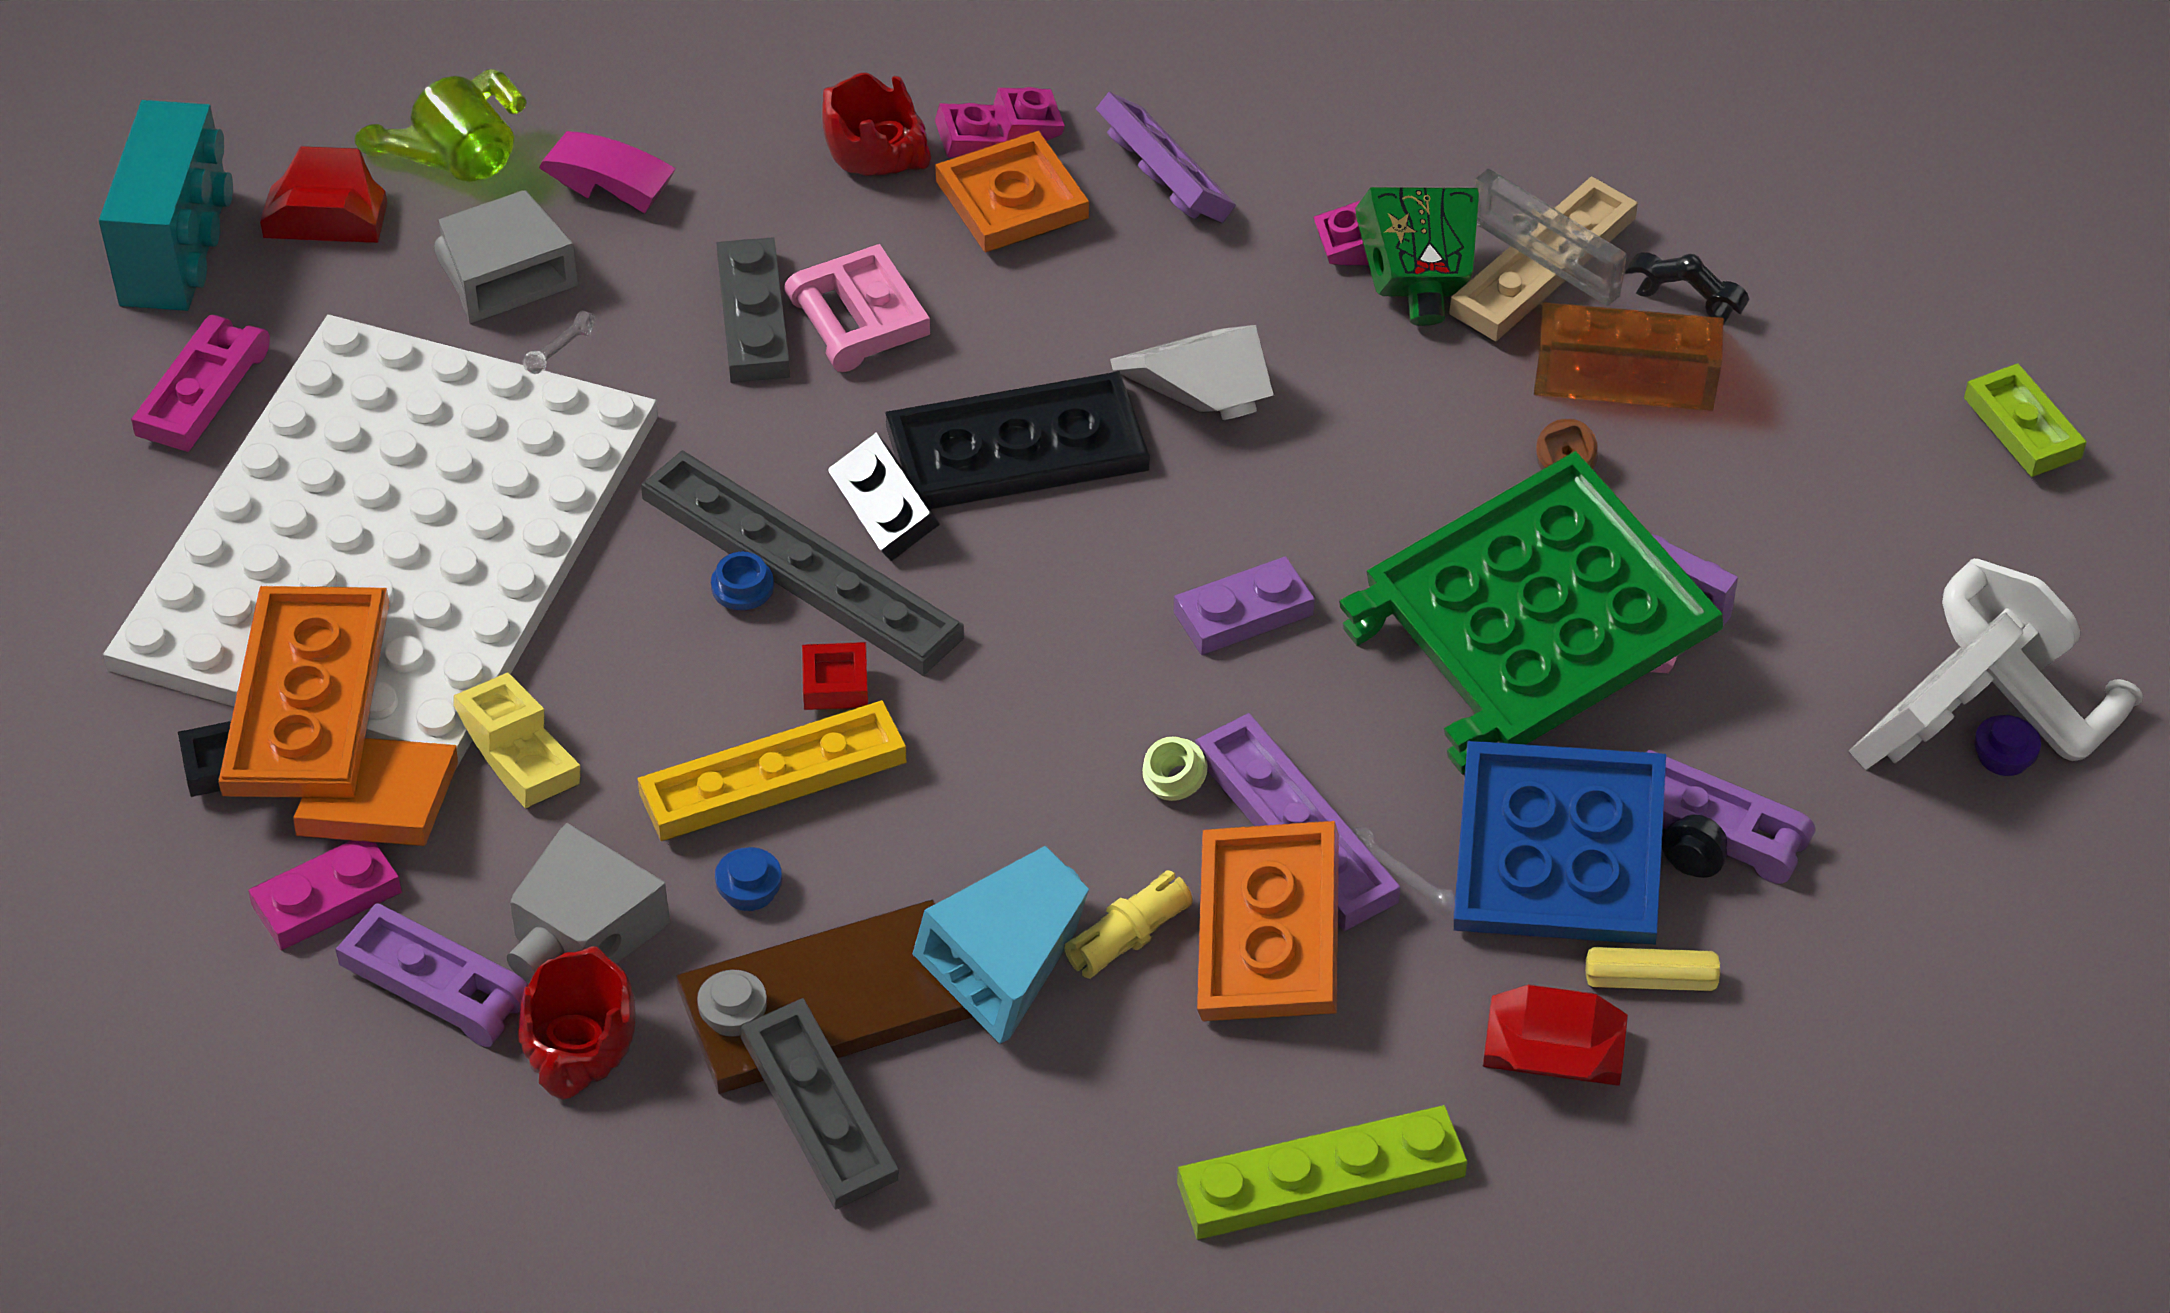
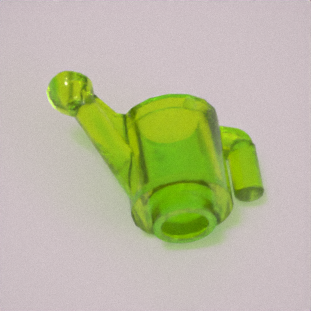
M494 69L483 71L471 81L460 76L445 77L428 86L419 95L412 108V125L407 129H385L380 124H371L356 133L355 144L362 153L368 156L378 157L389 153L450 172L458 180L472 182L486 179L497 174L505 166L514 144L512 129L487 101L488 97L494 95L509 114L522 112L526 107L527 100L503 72H498Z

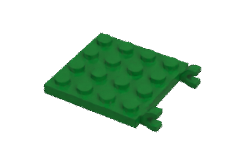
M1577 451L1572 452L1368 569L1367 577L1370 587L1354 592L1339 600L1340 608L1349 618L1343 622L1344 631L1357 646L1376 635L1383 627L1386 618L1393 614L1474 711L1475 714L1471 717L1462 718L1444 728L1445 736L1453 745L1447 749L1448 758L1461 774L1465 773L1468 741L1493 743L1499 741V743L1526 745L1723 629L1722 612Z

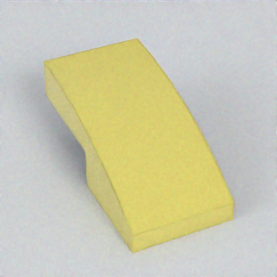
M509 672L454 695L453 705L474 743L499 779L524 808H528L580 784V764L544 729V708Z

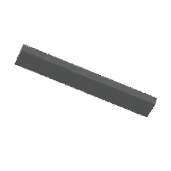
M683 450L641 484L642 499L729 554L744 551L758 555L770 568L776 584L922 676L964 639V624Z

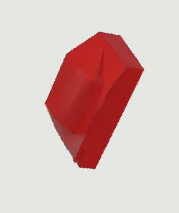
M301 146L284 175L270 188L260 219L263 238L378 243L388 204L386 191L373 180L359 149Z
M1528 984L1493 995L1489 1011L1483 1067L1620 1086L1628 1014L1594 993Z

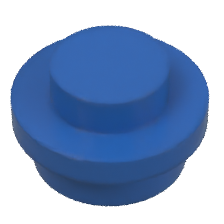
M744 551L731 553L720 560L712 574L711 590L713 597L719 604L729 609H754L764 604L771 597L774 590L773 574L758 555Z
M754 847L736 849L719 861L715 870L716 888L719 894L736 909L743 911L761 909L773 900L781 887V866L771 853L763 849Z

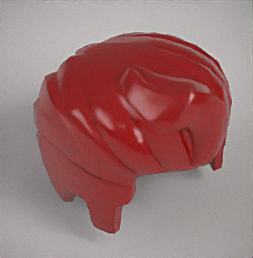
M860 73L835 86L824 88L822 121L825 139L834 161L845 171L859 173L864 176L887 175L891 173L897 174L908 168L914 170L925 169L930 164L931 153L927 145L926 128L922 119L916 114L913 101L907 92L902 78L893 76L892 84L894 88H890L872 74Z
M591 946L576 952H566L555 959H548L537 968L528 987L524 988L520 1007L519 1043L522 1044V1050L526 1058L529 1059L530 1067L535 1073H539V1084L550 1095L562 1100L573 1097L585 1089L592 1080L598 1082L606 1078L611 1069L618 1067L623 1057L628 1053L635 1031L636 1013L632 987L624 970L608 958L597 946Z

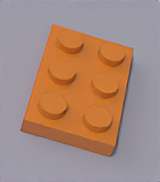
M1335 821L1203 830L1197 1010L1202 1021L1337 1013L1339 832Z

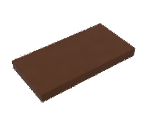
M934 900L918 903L676 975L678 991L718 1094L764 1081L744 1045L741 1035L725 1036L717 1033L702 1019L699 1013L697 998L701 986L708 978L722 971H745L756 976L762 982L767 996V1007L764 1015L804 998L837 1058L972 1018L973 1016L912 954L924 910L935 905Z

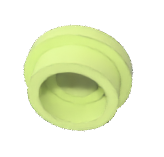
M1165 737L1155 742L1148 749L1144 758L1143 779L1149 790L1158 798L1169 801L1181 800L1192 795L1201 787L1207 775L1208 765L1204 753L1194 742L1180 737ZM1185 766L1177 775L1168 777L1170 771L1175 767Z

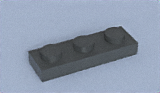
M775 238L716 242L730 382L790 378Z
M804 998L741 1026V1039L835 1210L898 1181L899 1169Z

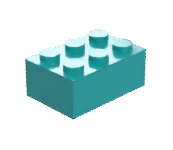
M141 100L99 217V225L119 306L189 311L196 287L202 288L205 284L207 275L206 256L209 247H216L220 236L219 216L222 207L230 206L233 196L232 175L230 172H224L222 164L224 134L221 129H215L210 104Z

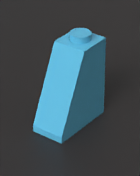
M1043 846L925 909L912 954L989 1034L1001 1044L1011 1038L1063 954L1065 943L1070 941L1076 933L1089 888L1081 881L1078 874L1072 868L1066 866L1051 850Z

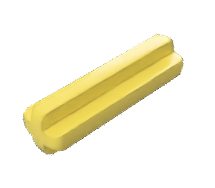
M1594 947L1588 950L1585 971L1588 985L1597 988L1713 991L1717 989L1720 979V961L1718 954L1713 951Z

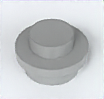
M726 970L714 974L703 983L698 992V1010L702 1019L714 1031L725 1036L741 1035V1026L762 1017L767 1007L766 990L762 982L756 976L741 970Z

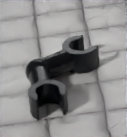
M1641 252L1636 254L1624 272L1625 274L1637 272L1648 276L1643 280L1636 292L1640 296L1654 295L1662 283L1687 281L1707 300L1705 309L1709 317L1722 325L1726 323L1733 310L1741 314L1750 300L1748 293L1743 287L1731 281L1722 282L1703 264L1700 257L1695 254H1686L1680 258L1662 260L1654 254Z

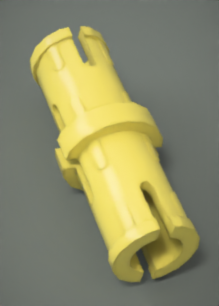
M1166 870L1151 882L1150 885L1128 900L1119 898L1107 907L1106 912L1108 914L1101 918L1099 922L1065 943L1064 949L1069 962L1077 972L1087 965L1082 970V976L1091 979L1106 967L1107 964L1130 948L1139 950L1151 941L1152 937L1150 934L1159 926L1192 905L1193 899L1188 886L1180 876L1175 879V873Z

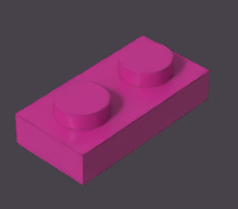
M354 840L248 889L252 907L281 951L373 907L376 903H381L402 893L399 876L375 842Z

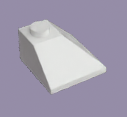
M1256 325L1218 329L1110 359L1113 371H1120L1121 375L1199 412L1220 411L1222 420L1254 413L1257 411L1256 400L1273 396Z

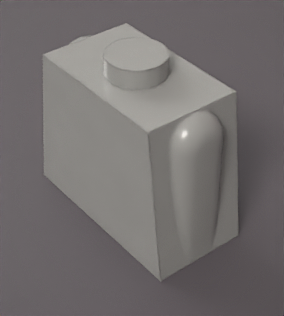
M526 190L438 219L441 236L435 241V254L457 291L469 324L578 286L572 241Z

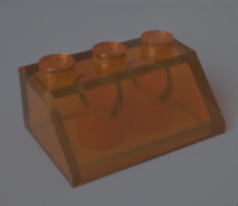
M1542 302L1539 306L1534 395L1713 411L1722 365L1723 318Z

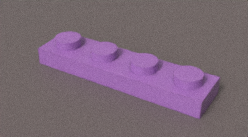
M1250 713L1195 740V744L1200 747L1206 757L1207 771L1254 826L1335 821L1339 832L1338 925L1344 932L1399 903L1400 885Z

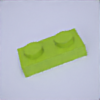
M2019 363L1967 382L1964 399L2031 477L2082 459L2087 441Z

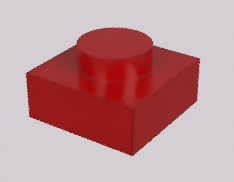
M866 642L802 645L804 710L859 708L868 705Z

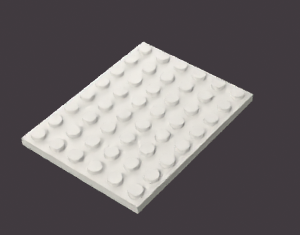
M327 314L103 653L107 671L234 707L260 586L387 588L390 604L365 738L456 745L459 765L473 739L453 705L454 695L507 672L511 674L658 417L657 402L655 399Z

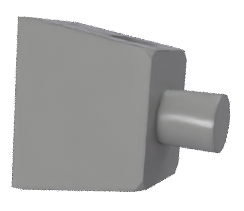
M566 823L558 831L512 895L510 907L515 936L520 943L507 955L506 959L512 971L527 983H530L537 968L548 959H555L566 952H576L591 946H597L608 958L617 964L670 923L665 882L569 823Z

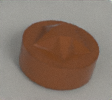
M1575 419L1556 420L1547 425L1537 439V461L1541 470L1574 451H1577L1592 469H1594L1597 463L1598 445L1595 434L1581 421Z

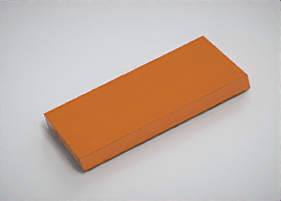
M260 586L218 781L222 796L354 798L390 604L387 588Z

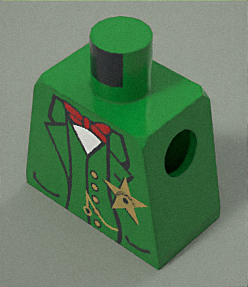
M1370 187L1355 208L1375 290L1381 296H1408L1410 323L1413 325L1430 326L1443 322L1445 320L1443 296H1453L1472 277L1479 202L1478 188Z

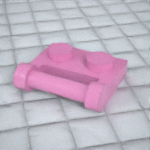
M880 244L800 270L790 276L785 283L784 290L794 306L803 308L827 346L825 353L828 360L838 372L851 371L857 368L865 357L930 335L929 316ZM835 290L859 326V329L846 333L823 298V293Z

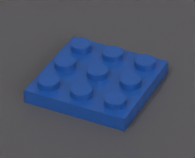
M1468 741L1454 907V931L1656 945L1666 754Z

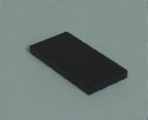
M1120 371L885 412L886 428L895 458L930 509L1149 471L1150 455Z

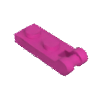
M213 314L209 315L131 418L135 436L189 452L252 364H259L264 360L270 344L268 331L251 325L240 329L233 327L231 320Z

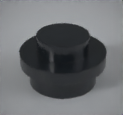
M1702 815L1685 816L1681 820L1672 823L1662 837V849L1666 858L1677 870L1684 874L1700 878L1716 875L1726 862V834L1715 821Z

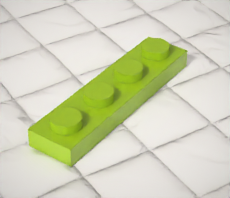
M1442 1105L1179 1166L1177 1169V1184L1196 1239L1199 1240L1462 1178L1466 1174L1467 1159L1446 1107Z

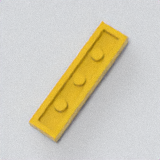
M883 700L638 777L639 795L660 841H665L907 763L906 745Z

